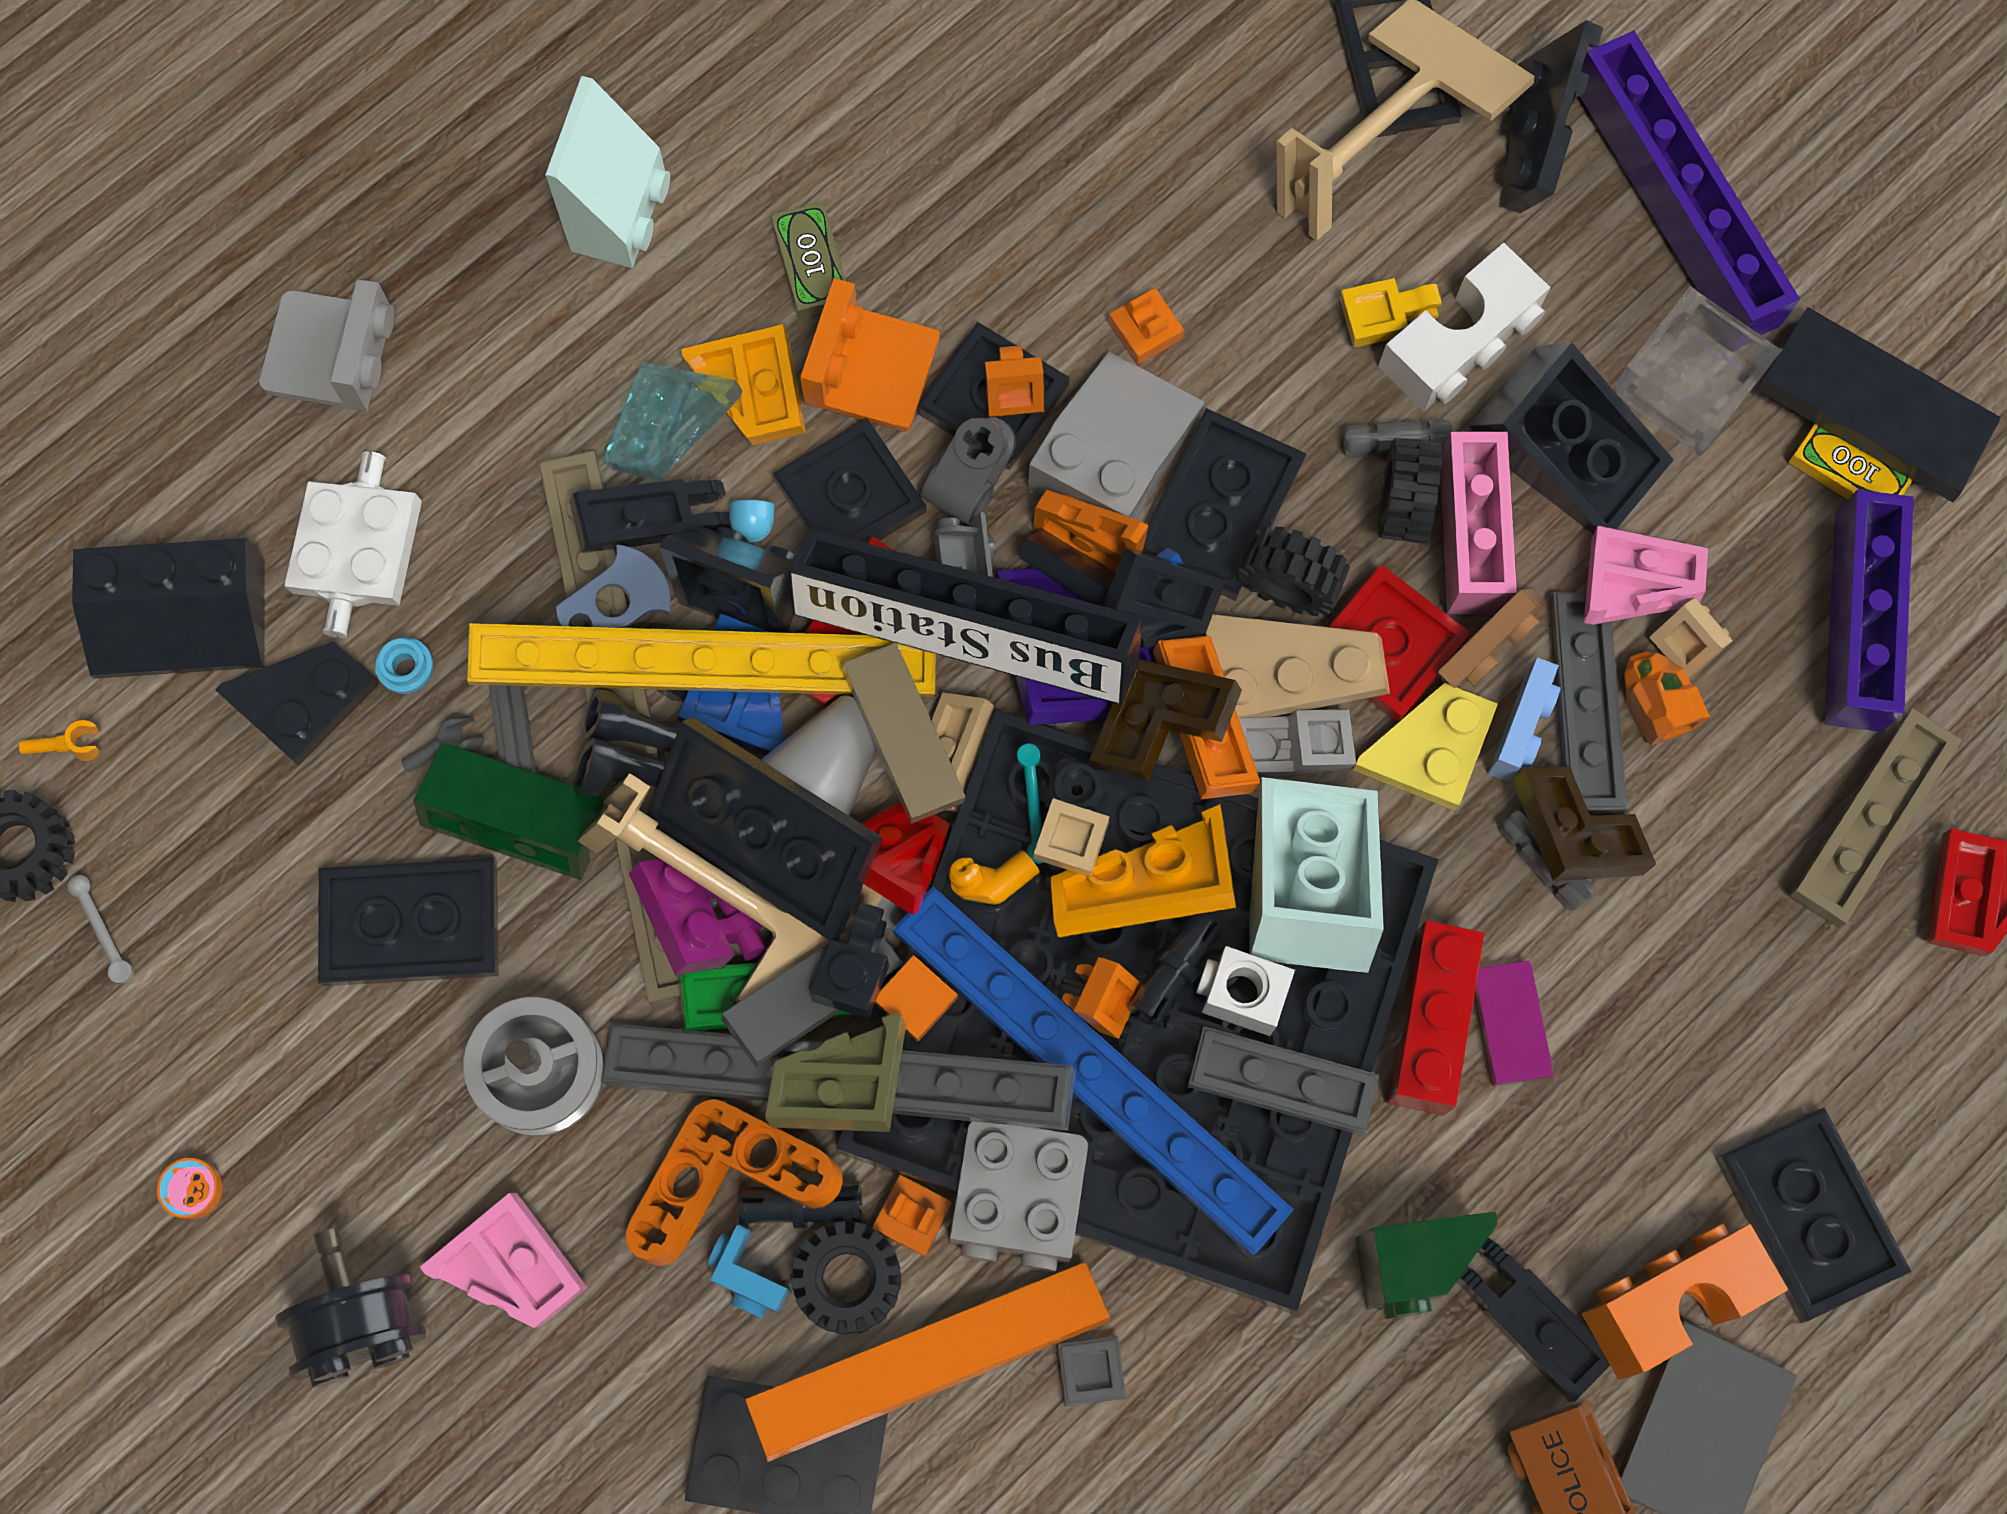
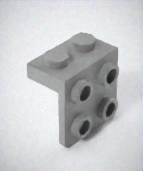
M357 279L351 300L295 290L285 292L280 300L259 378V384L263 391L274 396L368 411L372 391L377 387L381 376V356L386 338L390 337L394 325V308L389 304L380 284Z
M973 1121L969 1125L950 1237L952 1245L962 1246L961 1257L996 1262L998 1252L1022 1256L1020 1266L1056 1272L1057 1262L1069 1263L1072 1257L1088 1151L1086 1139L1080 1135L1046 1129Z

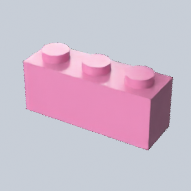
M1451 432L1442 450V467L1440 469L1447 615H1495L1517 593L1508 433Z

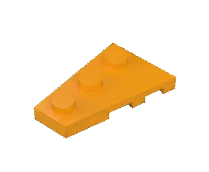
M1220 804L1201 812L1202 821L1179 831H1175L1174 827L1170 825L1152 833L1153 842L1133 851L1124 853L1115 849L1097 857L1091 877L1070 870L1052 876L1053 916L1058 937L1236 908L1224 820Z

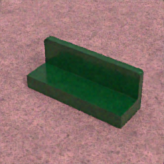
M442 744L439 747L413 800L421 827L578 880H582L590 862L589 848L578 842L582 833L598 819L604 806L601 795L596 797L576 795L572 785L449 744Z

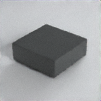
M1118 1336L1057 1344L1065 1406L1126 1399Z

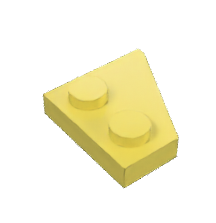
M1444 683L1360 755L1353 771L1456 811L1462 801L1498 703L1460 688H1453L1451 685Z

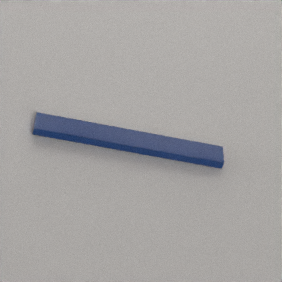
M934 886L925 895L919 911L914 915L908 913L893 929V933L1036 1063L1073 1066L1076 1070L1073 1096L1251 1257L1260 1250L1293 1212L1294 1209Z

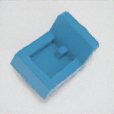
M737 1224L732 1235L730 1236L723 1232L713 1248L707 1266L715 1269L711 1281L734 1292L730 1304L761 1319H763L767 1309L781 1314L791 1292L781 1285L738 1266L753 1233L749 1229Z

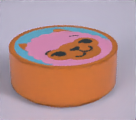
M183 1158L171 1163L162 1172L157 1183V1197L162 1208L170 1215L184 1220H197L210 1214L219 1204L223 1193V1183L219 1172L211 1164L196 1158Z

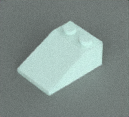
M581 76L545 175L571 252L633 268L639 250L646 251L650 244L654 226L651 215L656 202L662 204L667 196L670 172L665 170L660 148L592 78Z
M1262 777L1259 787L1249 911V954L1277 963L1368 973L1383 932L1378 792Z

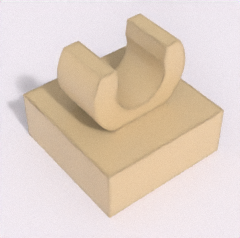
M1696 598L1683 605L1650 636V639L1666 657L1684 669L1688 678L1700 671L1733 641L1729 637L1727 629H1722L1708 613L1710 610L1706 606H1702Z
M1052 799L1034 851V859L1091 877L1109 824V816Z

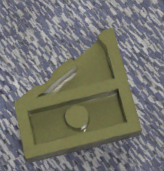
M891 1014L883 1017L884 1026L850 1039L846 1032L824 1041L815 1050H802L775 1061L765 1114L769 1125L774 1128L890 1132L906 1023L902 1015Z

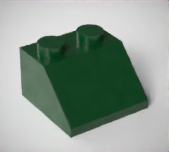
M1496 1212L1374 1227L1355 1237L1367 1310L1383 1308L1385 1319L1415 1316L1432 1311L1430 1301L1448 1295L1497 1226Z

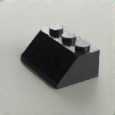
M247 538L73 549L72 605L89 673L92 678L265 667V561Z

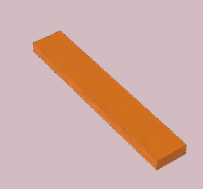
M1086 1262L747 1398L745 1402L767 1462L1104 1325L1109 1322L1110 1316Z

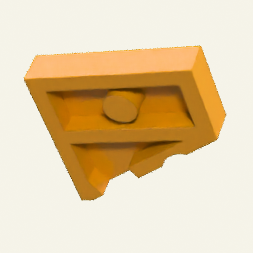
M783 324L681 349L685 361L753 446L806 433L789 334Z

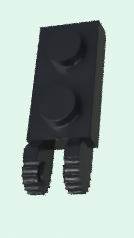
M683 479L578 491L572 494L569 501L582 553L616 549V545L634 547L662 543L665 536L696 526H702L716 531L717 527L732 528L730 526L729 512L718 511L694 515L691 513L690 506L713 503L726 496L723 482L717 479L685 483Z
M1487 1238L1480 1248L1482 1257L1500 1275L1510 1281L1511 1284L1497 1296L1483 1282L1478 1273L1468 1267L1462 1273L1457 1283L1474 1301L1485 1308L1483 1313L1569 1402H1575L1603 1374L1610 1364L1591 1331L1530 1269L1524 1270L1499 1244Z

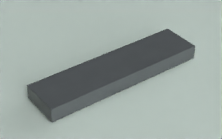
M1553 592L1549 602L1554 664L1559 665L1555 674L1556 686L1561 687L1557 705L1562 767L1570 766L1590 815L1623 814L1628 808L1612 621L1594 625L1584 623L1587 592Z

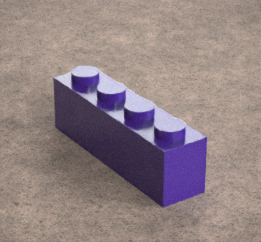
M1857 489L1835 513L1824 725L1882 732L1905 713L1913 496Z

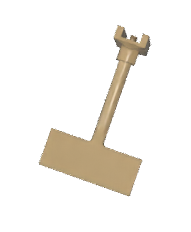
M1408 0L1369 33V42L1417 74L1329 150L1322 149L1293 128L1277 140V213L1284 218L1295 209L1309 218V236L1317 241L1332 228V182L1342 175V166L1431 89L1441 88L1489 121H1492L1534 84L1535 76L1419 1Z
M630 773L608 793L603 801L608 806L602 815L582 833L578 842L597 854L616 838L638 852L644 848L773 933L771 943L737 996V1002H741L830 943L828 939L782 911L656 828L658 822L639 810L650 786ZM863 884L843 934L852 929L853 921L861 902L876 907L882 898L880 894Z

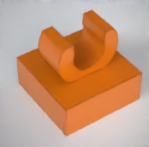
M1156 288L1132 299L1127 304L1109 313L1108 324L1136 365L1143 363L1181 341L1184 336L1185 330Z
M1021 345L999 347L1001 361L985 362L986 397L989 417L1044 412V379L1041 357L1023 359Z
M1098 957L1094 967L1088 964H1081L1075 970L1078 975L1087 981L1081 996L1076 997L1065 993L1062 1000L1098 1032L1119 1039L1131 1014L1127 1009V1005L1130 1000L1134 999L1142 984L1119 963Z
M899 1175L872 1230L878 1231L886 1238L926 1258L953 1202Z

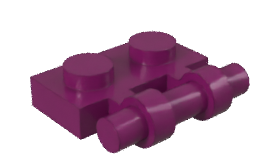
M661 859L640 861L629 873L675 976L724 967L734 956L730 944H738L745 960L757 958L766 951L758 933L762 929L761 924ZM716 898L724 914V919H717L708 899Z

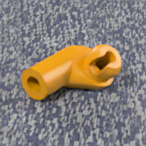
M1020 850L998 869L974 864L972 858H960L951 865L949 878L952 890L964 900L995 905L1004 902L1038 875L1040 871L1029 855Z

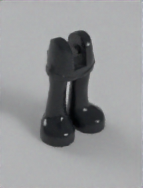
M596 689L590 700L585 717L583 734L584 738L590 741L584 747L577 765L574 779L575 794L585 797H596L612 782L622 781L629 773L645 784L657 788L666 761L630 751L609 742L627 741L670 752L679 727L633 711L627 707L617 694L603 689ZM730 740L731 742H733V743L736 744L737 746H739V747H741L742 749H744L745 751H747V748H745L744 746H742V745H740V744H738V743H736V742Z

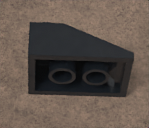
M1572 342L1536 346L1469 425L1473 432H1507L1510 470L1592 534H1594L1597 526L1617 529L1674 460Z
M696 526L663 538L659 548L680 605L718 619L720 614L768 632L787 633L794 617L789 579V568L796 557L794 553L777 546H769L768 550L748 544L745 536L726 527H717L716 531L702 526Z

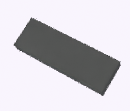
M851 929L835 939V941L848 944ZM883 937L876 953L888 956L890 966L883 981L885 982L897 974L902 968L903 962ZM829 944L722 1013L721 1020L755 1067L841 1011L813 1002L810 995Z
M1204 1026L1201 1031L1187 1087L1363 1135L1366 1132L1379 1075Z

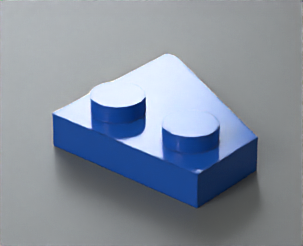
M720 614L714 631L768 632ZM689 690L678 715L679 722L693 717L723 737L765 755L784 741L780 693Z

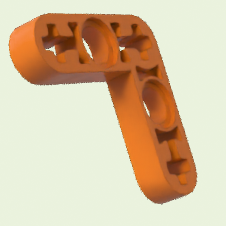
M716 1099L706 1100L695 1106L684 1122L629 1221L626 1230V1243L629 1250L636 1257L648 1264L659 1267L676 1261L688 1245L729 1168L803 1206L813 1209L824 1207L834 1201L840 1193L843 1184L842 1171L838 1163L820 1149L778 1128L771 1127L768 1123L723 1101ZM710 1122L717 1124L721 1122L726 1128L739 1135L736 1138L735 1144L733 1145L717 1135L711 1136L707 1133L706 1129ZM762 1139H774L777 1145L775 1159L764 1168H753L750 1162L752 1148ZM795 1162L811 1172L817 1170L823 1176L822 1182L818 1187L813 1184L807 1185L797 1176L788 1172L792 1163ZM686 1168H697L699 1184L696 1190L687 1197H676L674 1181L677 1175ZM667 1202L682 1211L679 1218L661 1209L663 1203ZM652 1227L662 1230L663 1233L667 1234L662 1245L652 1243L647 1238Z

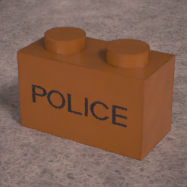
M1588 1399L1521 1423L1510 1431L1513 1442L1508 1444L1509 1456L1519 1478L1522 1480L1529 1478L1538 1502L1532 1504L1534 1514H1636Z

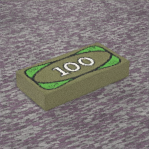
M823 201L771 214L773 228L799 319L822 313L833 278L846 281Z

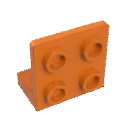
M833 278L800 376L804 404L861 420L868 418L872 423L904 432L910 431L940 341V332L937 329L864 310L862 306L857 305L855 284Z

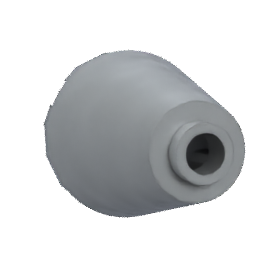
M840 696L764 756L761 761L849 816L877 748L855 698Z

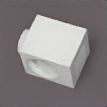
M1225 946L1219 962L1207 959L1196 992L1207 996L1202 1013L1270 1036L1277 1027L1295 970ZM1235 976L1249 978L1257 988V999L1250 1003L1235 1001L1227 991V980Z

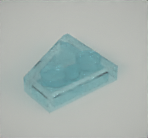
M642 362L603 461L613 471L660 480L741 397L743 390L732 379Z

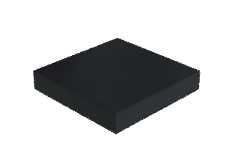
M977 322L918 405V415L952 436H955L957 429L963 422L971 418H990L986 397L985 362L1001 361L999 347L1017 345ZM1022 349L1023 359L1035 357L1034 355ZM1042 361L1044 412L994 416L1010 425L1015 434L1016 447L1005 467L1009 471L1069 386L1070 377ZM978 433L976 439L982 443L980 453L993 452L994 446L988 442L990 433Z
M868 418L773 473L775 483L808 532L811 528L868 544L872 537L880 541L927 512L926 504Z

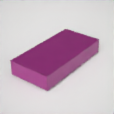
M1531 960L1479 968L1475 1001L1492 1087L1553 1077L1554 1071Z

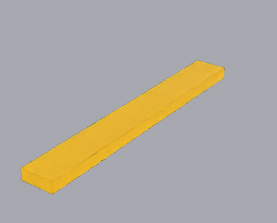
M469 623L467 682L469 685L853 695L842 671V664L891 645L894 642L869 635ZM897 643L920 697H933L935 695L936 654Z

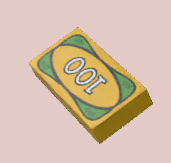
M1815 423L1788 462L1847 500L1857 489L1904 495L1913 481L1906 475Z

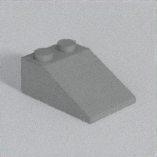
M1109 351L1057 418L1029 464L1028 489L1043 496L1046 490L1069 495L1080 501L1138 519L1204 408L1205 402Z

